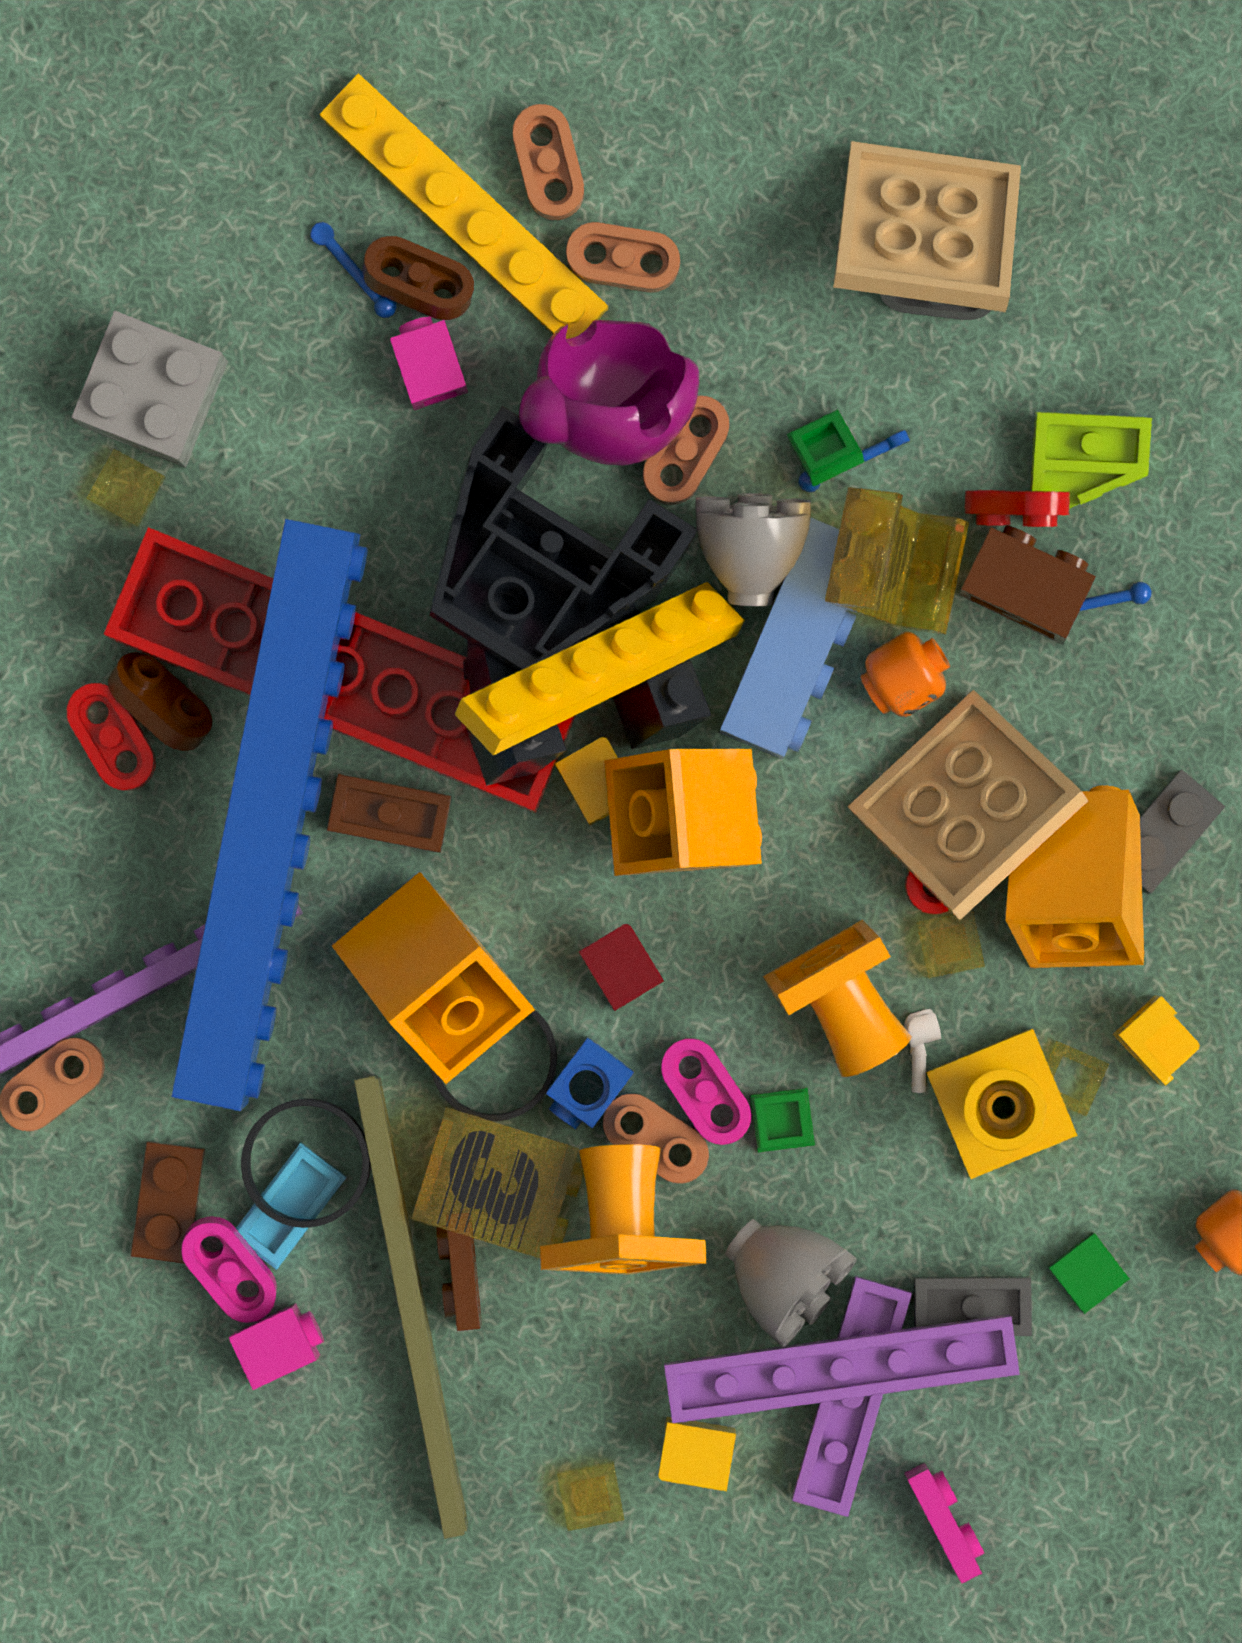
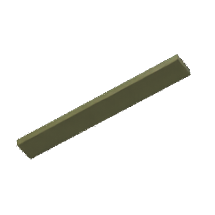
M377 1075L354 1080L443 1535L444 1539L462 1536L467 1531L469 1524L381 1077Z

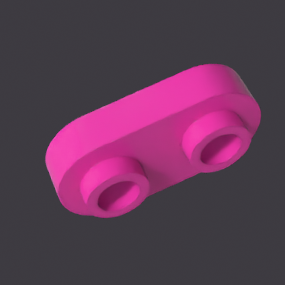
M687 1038L673 1043L666 1050L662 1058V1076L697 1131L707 1141L719 1145L731 1144L742 1138L750 1126L751 1109L746 1098L716 1053L708 1044L698 1039ZM686 1056H694L701 1063V1071L694 1078H685L679 1072V1063ZM718 1104H726L733 1111V1119L726 1126H718L711 1120V1111Z
M209 1216L191 1224L185 1233L182 1244V1257L188 1269L230 1318L245 1323L255 1322L264 1318L272 1310L277 1293L276 1279L270 1269L229 1221L220 1217ZM213 1236L222 1242L223 1247L219 1251L209 1252L202 1246V1240ZM250 1280L257 1284L259 1291L252 1297H245L239 1293L237 1289L238 1284L242 1281Z

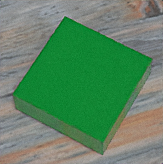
M838 409L787 434L788 441L813 487L865 462L860 447Z
M808 1088L750 1095L758 1153L815 1145Z
M1094 1232L1048 1266L1049 1270L1083 1314L1087 1313L1130 1280Z

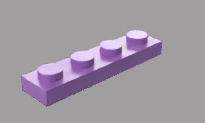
M855 1276L837 1339L902 1330L912 1293ZM883 1394L818 1403L792 1493V1501L848 1517Z

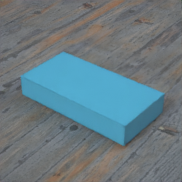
M301 1142L261 1196L270 1206L282 1214L299 1219H316L347 1176ZM255 1203L236 1227L257 1255L276 1270L308 1230V1228L292 1227L275 1221L263 1213Z

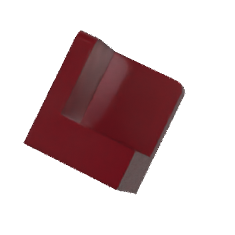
M623 924L579 951L614 1011L664 982L629 924Z

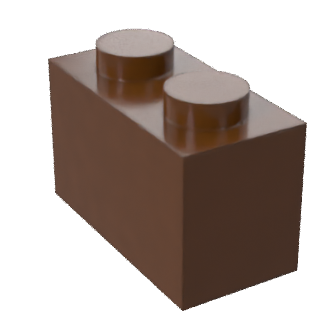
M1005 526L1003 532L991 527L961 588L960 596L1064 645L1096 576L1086 572L1089 564L1083 559L1063 550H1057L1055 557L1034 547L1037 541L1036 538L1015 527Z

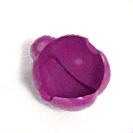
M594 320L583 333L570 339H566L568 324L560 327L549 338L542 350L537 368V379L526 389L520 402L519 417L526 433L537 441L559 444L567 451L579 457L605 465H629L642 462L664 449L682 431L694 411L699 391L698 365L692 359L672 352L664 335L649 323Z

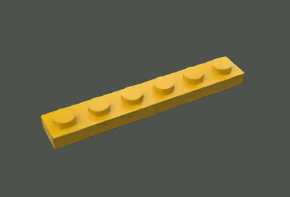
M359 73L319 114L320 118L552 334L563 325L568 324L566 339L576 337L609 309L608 305Z
M705 582L462 698L455 715L492 755H495L737 636L745 620L708 582Z

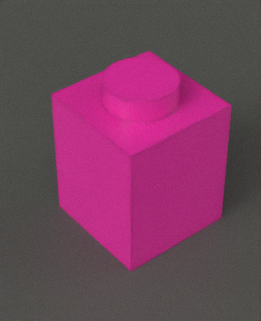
M423 317L407 322L399 327L400 335L391 337L390 341L414 411L468 393L445 320L433 324L431 317Z
M296 1303L246 1326L228 1337L253 1390L316 1361L320 1356L316 1346L324 1343L321 1330L311 1311L301 1314Z

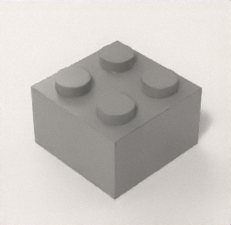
M114 310L71 418L83 428L186 468L228 361L222 352Z

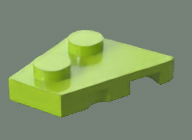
M1035 412L1030 491L1070 492V509L1076 505H1082L1117 487L1126 486L1148 476L1152 418Z

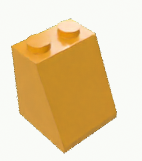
M668 749L605 760L614 876L720 869L762 864L760 849L762 832L758 824L755 792L757 775L753 767L752 749Z
M1108 785L1096 786L1089 791H1082L1088 802L1009 874L1005 921L1030 968L1144 965L1140 814L1129 789L1121 790Z
M421 872L416 874L332 945L333 949L386 1020L445 1084L450 1082L535 1010Z

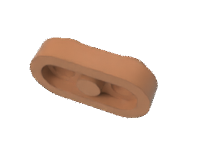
M546 104L532 105L518 115L513 125V141L529 203L538 215L549 220H563L576 213L584 199V182L567 119L558 109ZM545 127L551 131L553 138L549 144L537 146L531 141V134L536 128ZM552 182H560L567 189L566 196L560 201H552L545 195L546 187Z
M591 222L578 227L571 234L567 242L566 255L568 265L578 278L586 282L652 293L668 288L675 281L679 273L680 254L677 246L669 237L658 232ZM597 244L605 249L606 257L601 263L591 264L585 259L584 252L590 245ZM647 254H655L660 257L663 265L658 272L650 274L641 268V259Z
M698 396L694 411L682 431L664 449L646 460L643 470V482L647 492L656 501L667 505L680 504L690 499L698 489L724 444L729 431L728 414L717 400L708 396ZM695 417H705L711 423L710 433L704 437L693 435L689 429L691 420ZM676 466L681 470L683 479L678 485L671 487L662 482L660 474L665 467Z
M69 1038L58 1042L6 1083L0 1094V1111L3 1118L9 1125L21 1131H34L47 1126L100 1083L105 1069L101 1051L95 1044L83 1038ZM70 1056H77L84 1065L82 1074L77 1078L69 1077L64 1071V1062ZM25 1091L32 1092L38 1100L36 1110L30 1114L23 1112L18 1104L20 1095Z
M624 1094L615 1098L606 1109L603 1117V1128L608 1140L613 1145L634 1144L659 1147L660 1155L657 1174L665 1180L673 1183H687L699 1177L705 1170L709 1151L704 1138L698 1131L650 1099L640 1094ZM636 1112L641 1115L643 1126L639 1132L629 1134L621 1128L620 1121L625 1113ZM675 1144H685L691 1150V1158L685 1165H675L669 1159V1151Z

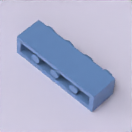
M810 518L809 531L803 550L794 567L783 581L719 733L779 759L784 758L788 748L799 752L811 724V720L802 717L810 695L821 700L834 670L833 667L824 664L833 643L844 646L856 618L855 614L847 611L854 592V587L850 586L851 576L849 579V573L847 574L855 538L854 535ZM868 542L863 552L861 549L864 565L865 560L867 563L870 559L869 556L875 545L873 543L869 545Z

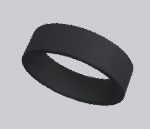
M534 1010L530 1014L542 1027L550 1048L549 1072L539 1093L527 1104L514 1111L502 1114L481 1113L458 1102L447 1090L442 1079L431 1069L437 1089L453 1108L474 1119L504 1121L524 1114L544 1097L555 1075L557 1048L549 1025L538 1011Z
M319 1099L292 1100L269 1110L251 1128L245 1140L241 1156V1172L244 1185L256 1206L275 1221L300 1228L325 1225L349 1211L364 1192L371 1169L366 1138L360 1125L342 1108ZM297 1106L322 1108L340 1117L355 1134L362 1153V1174L358 1187L351 1199L338 1211L316 1219L294 1218L274 1209L260 1195L251 1173V1151L259 1131L279 1112Z

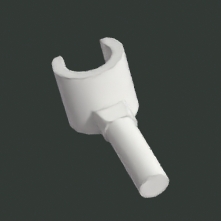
M931 1009L908 1015L904 1023L905 1029L912 1036L909 1045L910 1055H912V1092L914 1093L926 1092L927 1054L924 1043L941 1039L936 1014Z

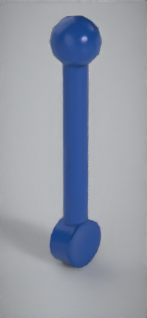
M324 222L315 224L311 229L312 240L316 244L325 245L375 303L374 311L379 317H391L396 311V302L375 293L367 286L361 269L334 239V230L329 224Z
M906 430L862 450L864 461L866 462L889 450H893L899 445L908 443L910 439ZM805 471L799 476L798 483L803 491L814 492L820 487V484L812 486Z
M1137 582L1129 590L1086 598L1080 611L1127 601L1144 604L1150 600L1152 591L1147 583Z

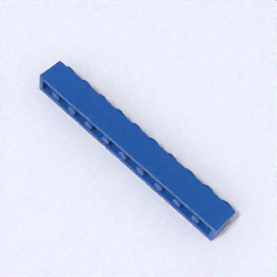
M285 519L171 1097L241 1111L248 1104L249 1097L258 1099L265 1073V1064L256 1063L260 1040L270 1041L276 1017V1007L268 1006L267 1004L271 984H281L288 955V950L279 948L283 926H293L299 901V893L290 891L294 868L304 869L310 846V835L301 834L306 811H316L321 791L322 778L313 777L317 753L327 754L332 735L333 721L324 719L328 696L338 697L345 666L344 663L336 661L340 638L350 639L355 619L356 605L347 604L351 580L361 582L366 564L367 547L358 546L361 534Z

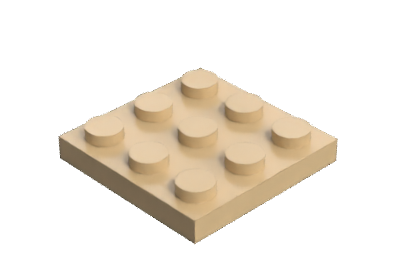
M851 141L833 287L1006 312L1010 298L1021 166Z
M973 690L858 796L848 808L931 893L961 920L1086 804L1088 800L1068 777Z

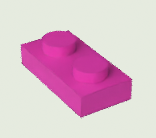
M923 1463L905 1472L904 1474L961 1584L982 1574L975 1558L985 1553L969 1522L958 1527L948 1507L958 1502L942 1470L931 1475L928 1467Z

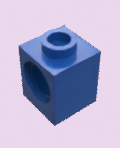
M587 1037L546 1092L548 1096L555 1100L549 1107V1110L574 1129H577L582 1121L593 1128L633 1075L634 1071ZM590 1070L601 1077L604 1090L598 1100L592 1103H581L572 1096L570 1081L579 1071Z

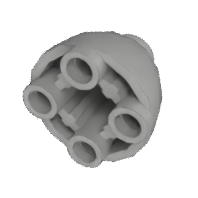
M741 493L738 494V503L730 505V498L697 497L695 512L699 544L713 573L728 590V603L741 606H767L774 604V591L783 583L803 550L810 525L811 501L806 499L777 500V505H772L771 494Z
M755 1219L749 1221L739 1231L725 1252V1256L734 1262L738 1287L750 1314L760 1327L783 1347H786L794 1339L805 1321L811 1325L818 1319L832 1299L825 1293L831 1282L835 1285L839 1284L857 1261V1258L850 1252L819 1233L794 1226H762Z

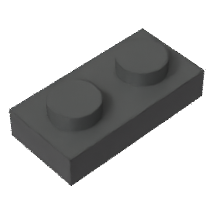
M1182 769L1175 774L1140 816L1142 889L1148 894H1151L1225 808L1220 801Z
M914 1277V1328L1010 1314L1014 1336H1032L1031 1277Z

